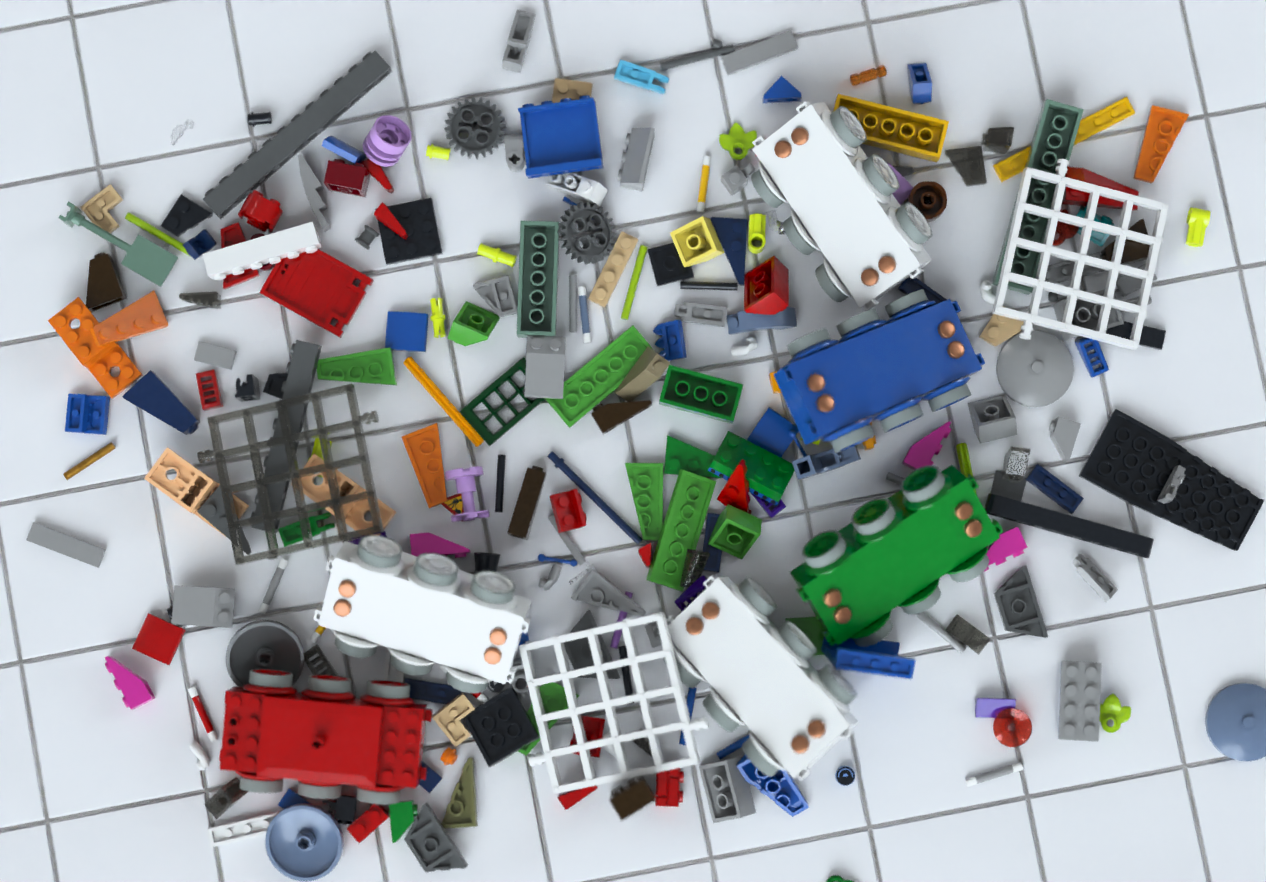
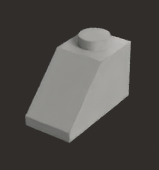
M1057 417L1055 421H1051L1049 431H1051L1050 438L1061 459L1067 462L1071 458L1081 423Z

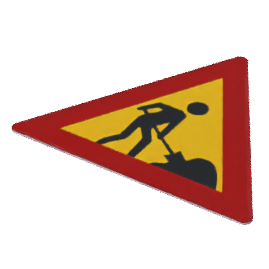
M461 494L447 497V502L441 504L454 515L464 513Z

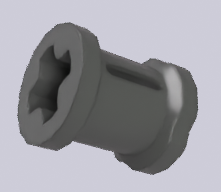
M365 225L364 231L359 238H355V241L369 250V245L375 237L379 236V233Z

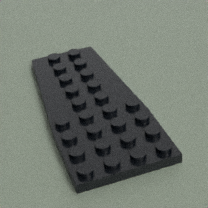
M1114 409L1079 474V477L1130 505L1234 551L1240 548L1264 502L1263 499H1259L1251 491L1241 487L1231 478H1227L1218 472L1219 470L1209 466L1199 457L1192 455L1187 449L1167 436L1117 409ZM1180 465L1185 468V478L1178 486L1174 499L1165 504L1157 501L1174 467Z

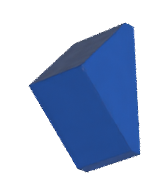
M781 76L763 95V103L801 101L802 94Z

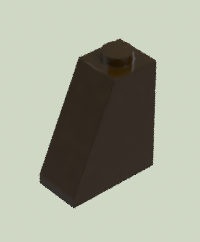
M1144 219L1139 220L1128 229L1148 235ZM1126 239L1120 264L1127 265L1146 260L1150 245ZM1115 240L1101 251L1100 259L1111 262Z
M108 253L95 255L94 259H91L89 263L86 306L91 312L127 299L113 258Z

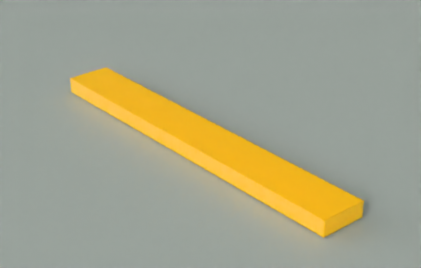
M1127 96L1082 119L1074 145L1134 115L1135 111ZM1031 146L993 165L1001 183L1023 172Z

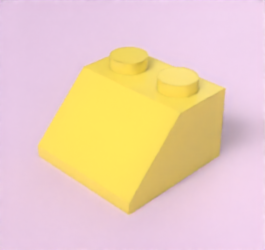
M702 216L670 232L684 267L709 261L724 253L710 218Z

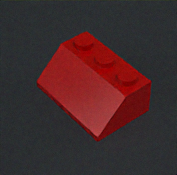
M772 256L745 274L744 311L746 313L775 315L789 306V269L775 256Z

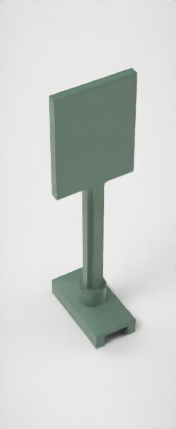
M70 202L67 203V206L71 209L67 212L66 217L59 216L61 221L70 227H73L74 224L83 226L123 249L127 254L121 262L122 265L160 287L163 285L178 260L177 256L139 234L133 244L130 245L86 220L85 216L81 215L82 211Z

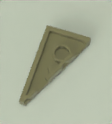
M468 758L462 769V775L456 784L451 801L446 808L447 811L441 822L444 828L478 826L474 758Z

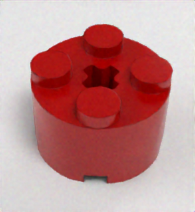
M253 190L247 196L238 216L241 219L243 216L247 218L246 223L264 232L269 229V233H272L283 213L280 208L281 204L275 199L268 200L263 197L262 193Z

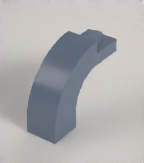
M787 307L775 315L752 314L745 311L727 315L728 333L730 335L755 330H783L797 327L795 308Z
M855 445L838 453H835L834 449H830L818 454L808 455L794 460L792 463L797 478L800 480L861 460Z

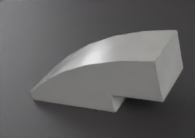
M521 10L516 11L502 61L503 69L521 72L535 14Z

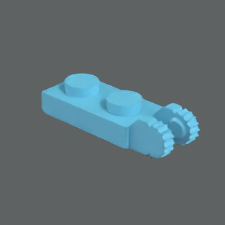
M624 60L619 61L614 75V79L660 94H664L666 90L661 86L652 84L653 80L656 79L662 83L669 82L668 77L658 74L656 71Z

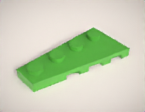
M625 463L643 540H658L663 526V463Z

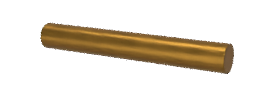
M111 442L65 472L63 474L67 480L114 450L116 448L115 445Z

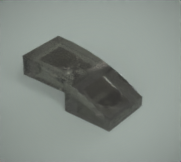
M956 615L945 629L978 655L990 641V638L959 615Z

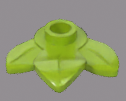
M735 123L730 128L729 135L720 134L719 136L721 147L729 151L730 156L735 160L744 159L748 150L754 147L752 142L757 139L756 131H750L745 134V131L738 123ZM740 148L742 152L740 154H736L735 149Z
M1115 694L1109 695L1103 704L1100 703V722L1106 732L1114 733L1118 731L1121 724L1129 720L1131 707H1121V703ZM1110 719L1114 721L1112 727L1108 726V720Z

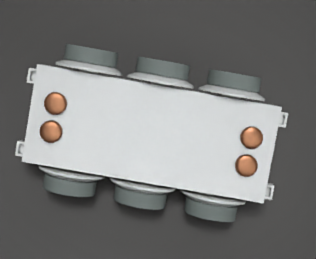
M805 101L796 108L799 114L767 139L765 135H762L752 142L755 146L753 151L760 162L759 169L751 175V180L757 193L768 205L777 208L786 202L792 207L791 216L783 222L785 233L791 243L805 255L811 254L816 249L824 254V263L817 267L815 274L825 293L836 302H842L850 297L856 301L860 308L864 307L867 311L879 303L876 300L908 277L912 279L924 271L921 268L931 262L932 259L924 249L923 243L931 238L932 230L926 218L914 205L906 202L900 206L892 194L898 190L899 182L891 167L876 154L868 158L859 146L867 138L864 128L855 115L843 106L831 112L825 102L809 104V101Z
M379 535L364 536L360 539L359 545L345 541L336 557H333L331 554L326 570L331 571L323 608L321 605L317 607L314 620L319 621L318 625L332 629L336 636L334 644L342 653L357 658H366L376 653L377 646L383 645L388 647L391 652L390 662L392 666L398 671L409 675L428 674L433 664L440 663L447 670L446 680L448 684L466 693L483 692L487 688L488 682L492 680L503 684L506 681L512 683L517 668H512L522 632L526 633L531 618L527 619L532 600L514 595L515 584L509 577L494 571H480L476 574H471L458 570V565L455 561L441 554L424 553L418 557L402 552V548L397 542Z
M710 576L703 583L706 589L676 618L669 616L666 619L681 682L690 688H694L701 680L709 682L711 693L703 700L705 709L728 732H733L740 724L748 726L750 738L742 744V749L749 760L762 773L772 777L781 769L788 771L793 778L798 777L800 780H803L812 772L809 769L837 742L841 739H847L854 732L852 728L859 721L850 713L848 704L856 698L857 694L850 683L832 666L826 664L817 672L808 662L817 650L801 629L788 620L778 628L769 619L768 616L777 608V605L765 589L755 580L747 577L742 583L737 585L729 577H718L716 579L715 576Z

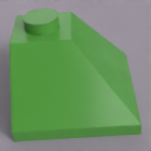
M466 301L452 323L448 339L463 346L485 341L489 338L500 317Z

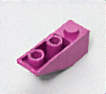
M948 421L913 444L902 464L913 470L933 465L934 462L931 459L934 454H939L943 446L940 442L943 437L947 438L951 432L949 427L951 422Z
M1018 526L999 534L1000 538L991 543L986 555L989 558V565L995 563L997 566L1006 562V557L1013 555L1015 558L1024 554L1023 549L1028 547Z
M429 532L410 534L411 555L417 557L424 553H436L446 557L447 555L455 554V558L466 557V553H471L470 549Z
M112 656L105 657L107 661L105 666L109 673H113L115 680H113L118 690L122 691L124 695L122 700L127 708L136 709L155 699L146 680Z

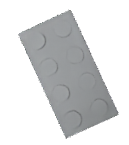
M1061 661L1058 739L1099 742L1102 663Z

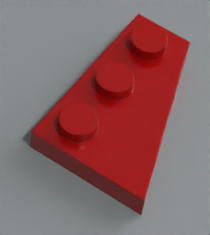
M239 222L221 229V248L246 241ZM249 268L239 275H233V273L226 275V278L223 279V289H228L260 276L258 269L252 270Z

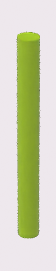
M129 212L125 216L126 220L188 255L183 247V243Z
M640 245L621 314V319L624 320L629 318L648 248Z

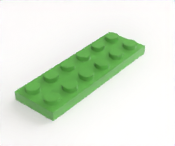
M632 325L564 382L563 399L545 398V400L566 425L571 428L613 393L648 346L652 347Z
M680 469L646 580L683 592L716 481Z

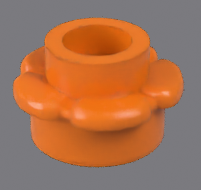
M448 747L443 752L440 760L444 762L445 766L453 765L457 760L456 749Z

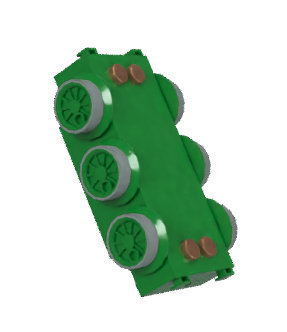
M934 465L920 467L904 478L901 482L900 491L888 499L876 498L862 504L853 513L850 524L839 531L829 530L822 532L805 544L802 550L805 562L790 571V574L799 589L796 588V591L804 602L807 601L823 629L826 631V633L822 632V634L831 646L835 643L840 645L847 639H853L858 646L867 647L874 645L890 633L893 625L890 619L892 609L901 606L907 614L924 612L936 604L940 598L941 591L938 587L940 577L949 574L952 580L965 582L978 577L986 570L989 565V558L986 555L988 545L1000 538L999 534L1003 530L995 519H992L993 522H991L974 491L979 486L973 476L968 474L969 477H966L953 465L941 472Z

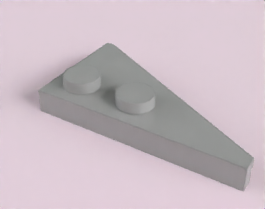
M596 569L591 572L571 597V599L576 601L588 602L592 605H600L604 608L620 610L636 616H644L647 613Z

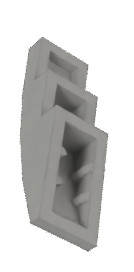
M299 154L300 174L306 196L313 213L322 229L326 232L331 227L321 212L326 210L327 207L318 194L324 188L303 155Z

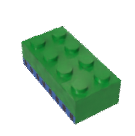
M669 365L659 404L733 424L743 384Z
M728 431L708 471L728 481L743 459L747 466L745 479L748 480L749 492L777 506L795 471L793 464Z

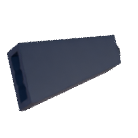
M151 370L122 396L125 400L185 435L194 433L199 427L200 421Z

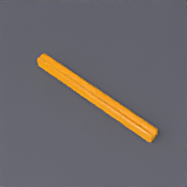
M412 357L405 359L403 363L469 440L476 447L480 446L484 440L414 359Z

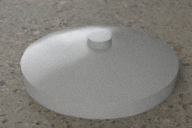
M1032 331L1030 333L1031 340L1021 339L1018 334L1004 345L997 359L996 374L1002 390L1010 399L1027 407H1043L1057 401L1066 393L1073 379L1074 365L1068 348L1060 339L1047 332Z

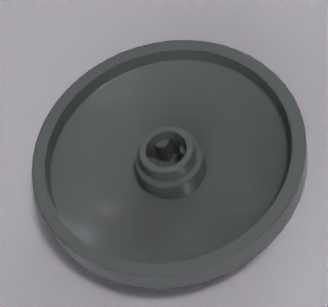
M258 620L246 624L233 635L226 651L227 671L232 681L238 687H243V685L249 683L250 670L255 669L280 670L293 673V686L299 679L304 666V650L297 634L288 626L273 620Z

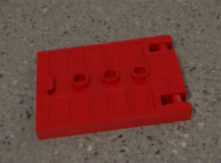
M318 249L313 253H300L296 258L288 259L286 257L281 259V262L275 264L259 293L341 338L344 334L342 331L343 326L349 325L367 294L364 291L366 286H371L374 280ZM356 279L360 280L358 287L353 285ZM333 319L338 320L335 327L331 325Z

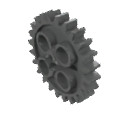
M472 97V102H469L467 98H465V104L458 102V109L452 106L454 113L447 114L451 120H445V124L449 126L445 127L444 130L445 132H450L446 135V139H452L449 145H455V152L461 149V156L467 152L469 159L472 154H475L476 159H478L479 154H482L485 158V152L487 151L493 154L491 149L493 147L499 149L497 142L503 143L500 136L506 135L502 131V129L506 128V124H501L505 119L504 117H499L502 113L501 110L495 111L496 104L490 107V100H487L484 104L482 97H480L478 102ZM467 113L473 115V118L469 121L463 119V116ZM485 117L492 119L487 125L481 122ZM475 125H478V128H479V129H476V131H473V130H472V127H474ZM466 131L469 133V136L466 139H461L459 137L461 132ZM481 135L488 137L484 143L478 142L477 139Z
M581 202L577 206H571L570 209L564 211L566 215L560 217L564 222L558 223V226L562 228V230L557 231V233L562 234L558 241L564 242L561 248H567L566 255L572 253V260L578 257V263L584 261L585 264L590 262L594 264L597 263V260H604V257L609 256L608 251L613 250L610 244L616 243L612 239V236L617 235V233L612 232V229L616 226L610 225L613 218L607 219L608 212L602 213L603 207L596 209V203L590 205L589 202L584 204ZM591 218L594 220L595 225L591 223ZM575 222L578 225V230L575 228ZM595 229H601V232L587 234L576 238L573 237V234H579L582 232H588ZM579 241L582 242L583 248L580 247Z

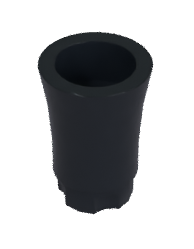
M474 552L475 574L480 571L497 572L501 554Z

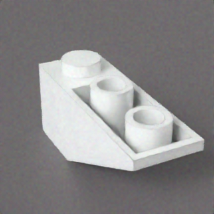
M573 173L548 176L545 182L546 185L581 201L589 202L590 204L596 203L598 207L601 206L608 191L599 182Z

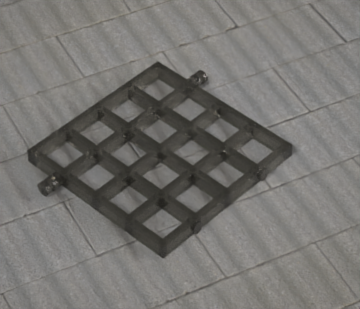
M353 384L207 418L213 450L200 451L197 453V457L200 463H205V460L209 462L215 458L236 565L265 559L274 560L278 556L340 542L344 543L345 541L352 542L353 539L384 533L362 426L364 423L368 425L372 421L374 423L378 422V414L375 410L371 411L370 414L366 412L360 416L355 386ZM347 394L352 420L326 426L321 399ZM312 402L317 429L292 434L287 407ZM278 410L283 437L258 442L253 415ZM243 418L248 445L223 450L219 423ZM354 429L359 456L333 462L328 434ZM319 437L324 464L299 469L294 442ZM285 445L290 472L264 477L260 450ZM250 453L255 480L230 485L225 459ZM361 464L366 491L340 497L335 470ZM326 472L331 499L306 505L301 477ZM291 480L297 507L271 513L266 486ZM257 488L262 515L237 521L232 493ZM368 499L373 527L347 532L342 505ZM333 507L338 535L313 540L308 513ZM298 515L304 543L278 548L273 521ZM264 523L269 551L244 556L239 529Z

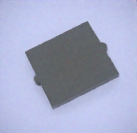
M996 470L990 494L1021 502L1027 480L1024 477L1014 475L1012 472L1008 474Z

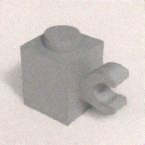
M751 163L742 170L735 166L721 176V182L731 196L747 186L748 180L746 177L753 174L755 168Z
M657 621L649 622L645 629L651 646L654 648L662 645Z

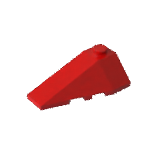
M1067 167L1068 171L1065 174L1067 178L1136 196L1139 195V191L1085 168ZM1065 187L1062 204L1087 206L1090 193ZM1099 196L1097 207L1122 209L1124 202ZM1133 205L1132 210L1137 211L1138 206Z

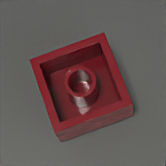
M340 159L328 160L324 184L330 191L366 198L370 174L363 164L353 163V165L345 164V161Z

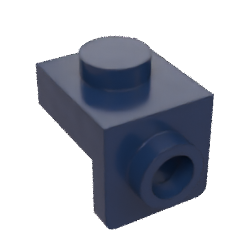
M204 229L197 236L184 243L183 247L188 255L196 260L203 256L202 254L210 251L217 242Z

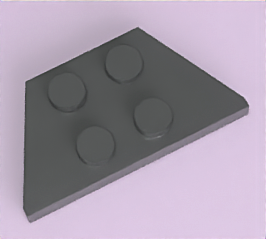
M1022 566L994 593L1005 631L1046 638L1048 634L1027 566Z
M590 610L585 613L570 633L597 627ZM598 634L604 663L613 661L601 634ZM588 637L564 642L565 650L574 670L594 665ZM616 668L606 670L608 679L620 678ZM596 672L578 676V678H598Z
M425 803L413 822L410 831H408L404 838L405 842L425 872L444 871L455 868L465 869L468 866L467 862L429 804Z

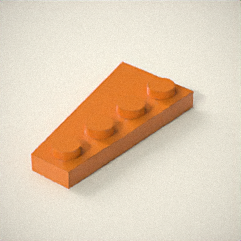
M1154 105L1151 106L1133 179L1153 183L1189 114Z
M152 291L95 325L90 331L97 347H101L166 328L169 324L155 291Z
M438 423L402 436L429 508L447 502Z

